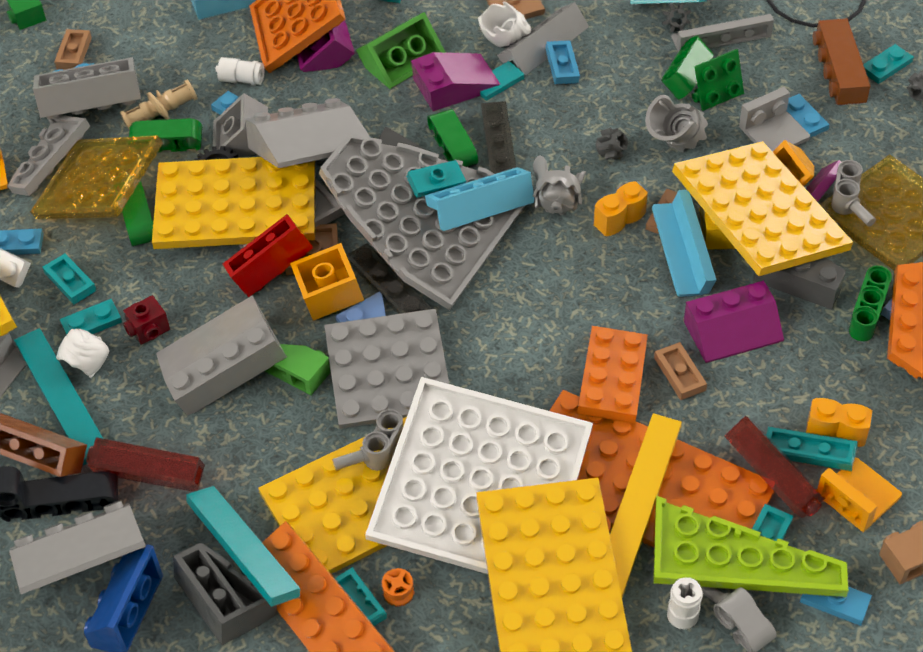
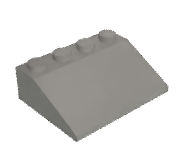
M338 98L327 99L325 103L318 105L316 103H305L302 105V108L297 109L290 107L280 108L277 113L272 114L259 112L255 113L254 117L245 119L248 148L277 168L329 158L349 133L360 135L367 139L371 138L352 108Z
M250 296L156 353L164 381L174 401L186 415L199 411L272 367L275 363L287 358L253 296Z
M117 501L105 506V512L93 516L92 512H88L75 517V523L63 527V524L59 523L44 529L45 535L35 539L30 534L15 540V546L11 547L9 552L20 593H27L146 547L130 504L123 505L122 501Z

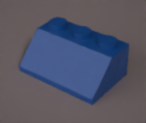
M146 544V547L123 555L120 562L114 565L111 572V580L106 590H102L99 595L98 607L93 617L90 616L84 627V634L91 648L106 652H128L163 577L152 545Z

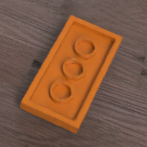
M592 326L577 414L631 423L636 422L648 334Z

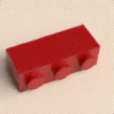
M286 214L225 261L223 266L231 279L249 298L255 292L260 291L264 285L277 275L282 274L291 265V262L304 257L314 247L290 216Z

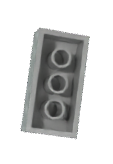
M133 57L34 75L33 91L40 118L56 119L61 117L62 114L70 112L73 115L85 113L87 109L97 107L98 110H104L112 107V104L122 103V105H131L136 103V100L141 99Z

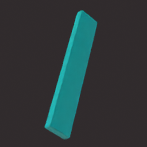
M38 328L14 339L19 352L66 436L87 444L83 466L110 453L109 447L59 360H57L41 329Z
M214 486L186 494V503L271 607L300 597V587Z

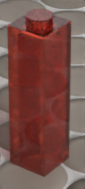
M747 416L743 417L724 436L796 515L801 518L805 516L810 517L821 508V502L825 497Z
M97 437L94 446H90L87 453L88 467L93 472L109 471L121 479L190 492L198 491L205 467L199 457Z

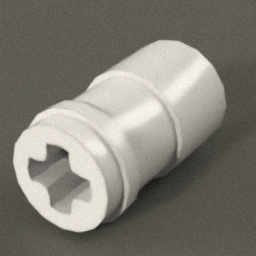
M221 57L218 66H216L218 80L229 83H248L254 86L261 85L264 78V64L258 61L251 62Z
M686 577L681 578L671 588L667 617L669 622L679 629L692 628L699 619L703 592L696 580Z

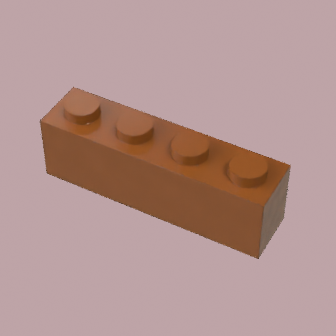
M848 18L818 21L817 31L813 32V44L819 47L818 60L820 63H824L823 74L825 80L829 79L830 97H835L837 105L867 103L871 86Z
M0 413V455L59 477L81 473L87 444Z

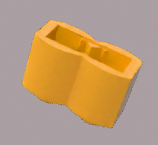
M636 181L622 185L615 194L602 197L595 204L594 226L603 235L612 236L620 232L626 224L640 220L646 213L648 192Z
M827 398L812 399L806 433L858 441L857 447L865 446L871 426L872 410L859 404L842 405L835 400Z

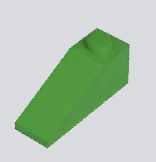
M280 344L287 358L275 363L265 372L312 396L331 373L329 357L320 350H313L304 345Z

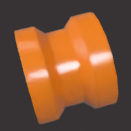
M395 568L387 571L383 576L382 589L386 602L392 606L399 607L408 604L414 596L413 578L405 569ZM404 589V591L396 593V590Z

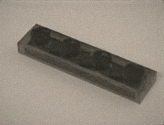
M506 101L481 103L490 171L497 174L516 168Z
M368 243L346 255L350 265L376 292L380 291L382 293L383 300L397 314L432 309Z

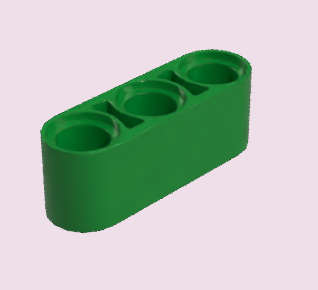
M698 35L693 36L682 46L662 77L661 82L676 99L684 98L697 83L694 66L712 59L713 52Z
M453 109L427 116L428 127L430 130H433L435 134L433 137L438 146H442L443 154L447 161L455 159L463 161L462 166L465 167L478 164L477 151Z
M191 118L136 121L130 125L128 149L133 154L143 151L145 153H159L163 150L180 152L187 151V149H196L198 151L201 148L203 126L201 122Z
M141 180L116 186L131 246L152 242L153 220Z
M876 265L870 267L866 272L849 326L850 336L857 341H868L874 336L892 279V274L886 267Z

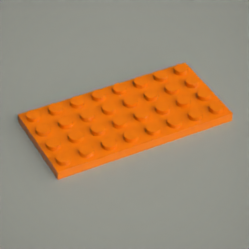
M562 390L550 411L593 423L577 480L599 478L605 514L609 517L612 528L648 426L639 422L631 423L577 414L580 397ZM677 439L658 496L667 499V503L681 508L683 505L691 507L695 513L706 517L716 516L752 529L764 504L768 505L773 497L778 483ZM655 505L642 540L643 543L654 547Z

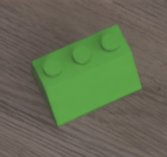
M425 12L410 18L356 49L365 68L389 89L413 76L411 60L433 52L446 53Z

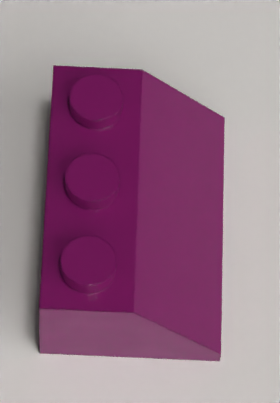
M346 21L341 22L339 26L334 27L319 40L313 42L303 49L301 53L297 54L300 70L309 72L338 68L350 60L355 51Z
M764 280L686 302L684 323L705 363L784 341L777 304Z

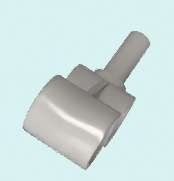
M844 160L838 166L831 203L832 208L835 212L842 215L854 212L869 227L875 223L876 218L860 204L861 200L858 198L863 171L862 166L857 161Z
M386 409L380 412L376 418L377 426L375 430L364 437L363 446L360 447L359 451L332 459L335 470L360 462H364L368 468L376 471L387 468L393 458L404 427L400 412L394 409Z
M701 587L703 595L716 603L713 609L720 623L729 630L737 626L738 629L733 633V639L737 645L741 644L748 652H758L777 637L775 628L762 614L752 596L745 589L737 588L732 593H723L717 588Z

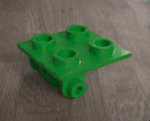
M738 49L694 66L698 88L695 89L691 96L695 103L700 101L702 111L744 94Z

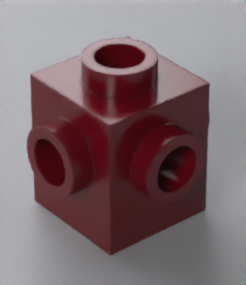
M153 295L123 310L126 319L123 326L129 337L135 336L140 345L154 340L170 330L166 312Z

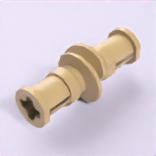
M185 80L184 84L172 90L169 89L163 94L156 90L157 97L148 92L147 102H142L138 104L139 106L129 111H121L120 114L128 129L136 121L153 120L159 115L168 120L169 110H174L179 105L192 99L194 101L197 100V95L189 80Z

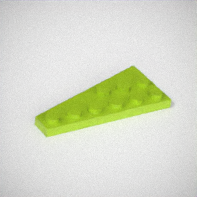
M656 496L653 583L673 585L677 580L686 577L696 580L701 587L743 588L753 591L847 597L849 591L847 562L810 549L803 551L791 547L787 541L777 538V541L760 536L761 532L716 516L706 517L695 513L691 507L683 505L681 508L667 503L665 498Z

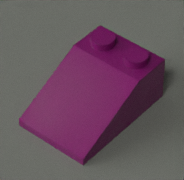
M433 52L411 60L413 79L432 111L480 96V91L501 85L480 53Z

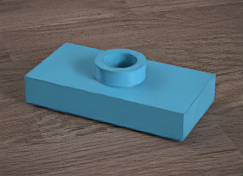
M848 587L847 597L802 594L800 603L861 626L872 595Z

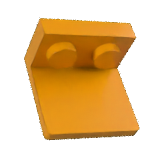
M855 457L852 471L840 470L838 473H835L832 469L828 468L822 473L816 495L864 533L901 499L902 492L859 458Z

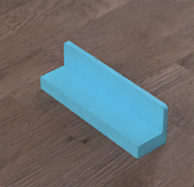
M518 167L425 195L427 206L437 210L440 229L443 231L522 207L535 201L531 172Z
M679 190L672 203L653 204L652 212L677 296L709 294L716 282V276L691 195L688 190Z

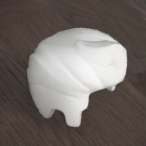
M503 1L504 5H490L478 17L484 36L498 47L509 46L519 41L522 36L531 33V27L526 22L524 15L506 1Z
M71 329L59 346L56 358L59 361L60 359L66 361L71 367L82 370L89 378H92L106 360L109 349L100 336L97 337L82 329Z

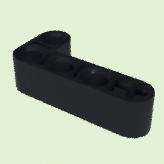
M11 466L0 467V518L6 522H11V519L22 518V520L41 518V515L52 514V516L71 514V511L82 510V512L104 510L105 506L118 501V476L113 472L100 471L25 481L19 469Z

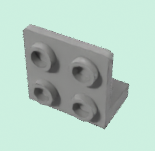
M785 87L742 105L739 128L753 143L763 141L773 152L784 140L798 146L810 139V134L787 112L790 92Z

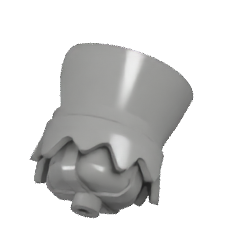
M659 95L648 107L645 118L647 130L654 138L666 141L671 148L684 152L686 148H696L699 140H706L707 138L705 127L708 125V122L703 116L704 113L690 104L680 103L675 105L667 95Z
M537 156L533 162V171L537 181L533 197H535V208H539L542 205L546 212L551 214L559 213L560 215H563L566 211H575L578 204L582 205L580 185L587 171H581V173H577L574 176L570 173V166L565 165L564 171H548L546 159L543 156Z

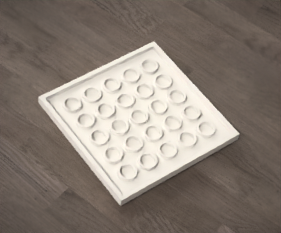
M421 377L366 531V540L488 574L476 492L577 480L593 423Z

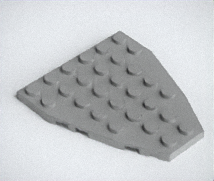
M349 133L320 167L319 174L349 220L405 283L450 311L525 206L443 231L440 229L437 210L427 206L425 196L416 198L406 176L408 171L449 161L439 159V154L408 144L398 143L396 147L381 144L382 139H367L360 135ZM456 160L466 179V183L494 174L482 167H478V170L462 166L463 161Z

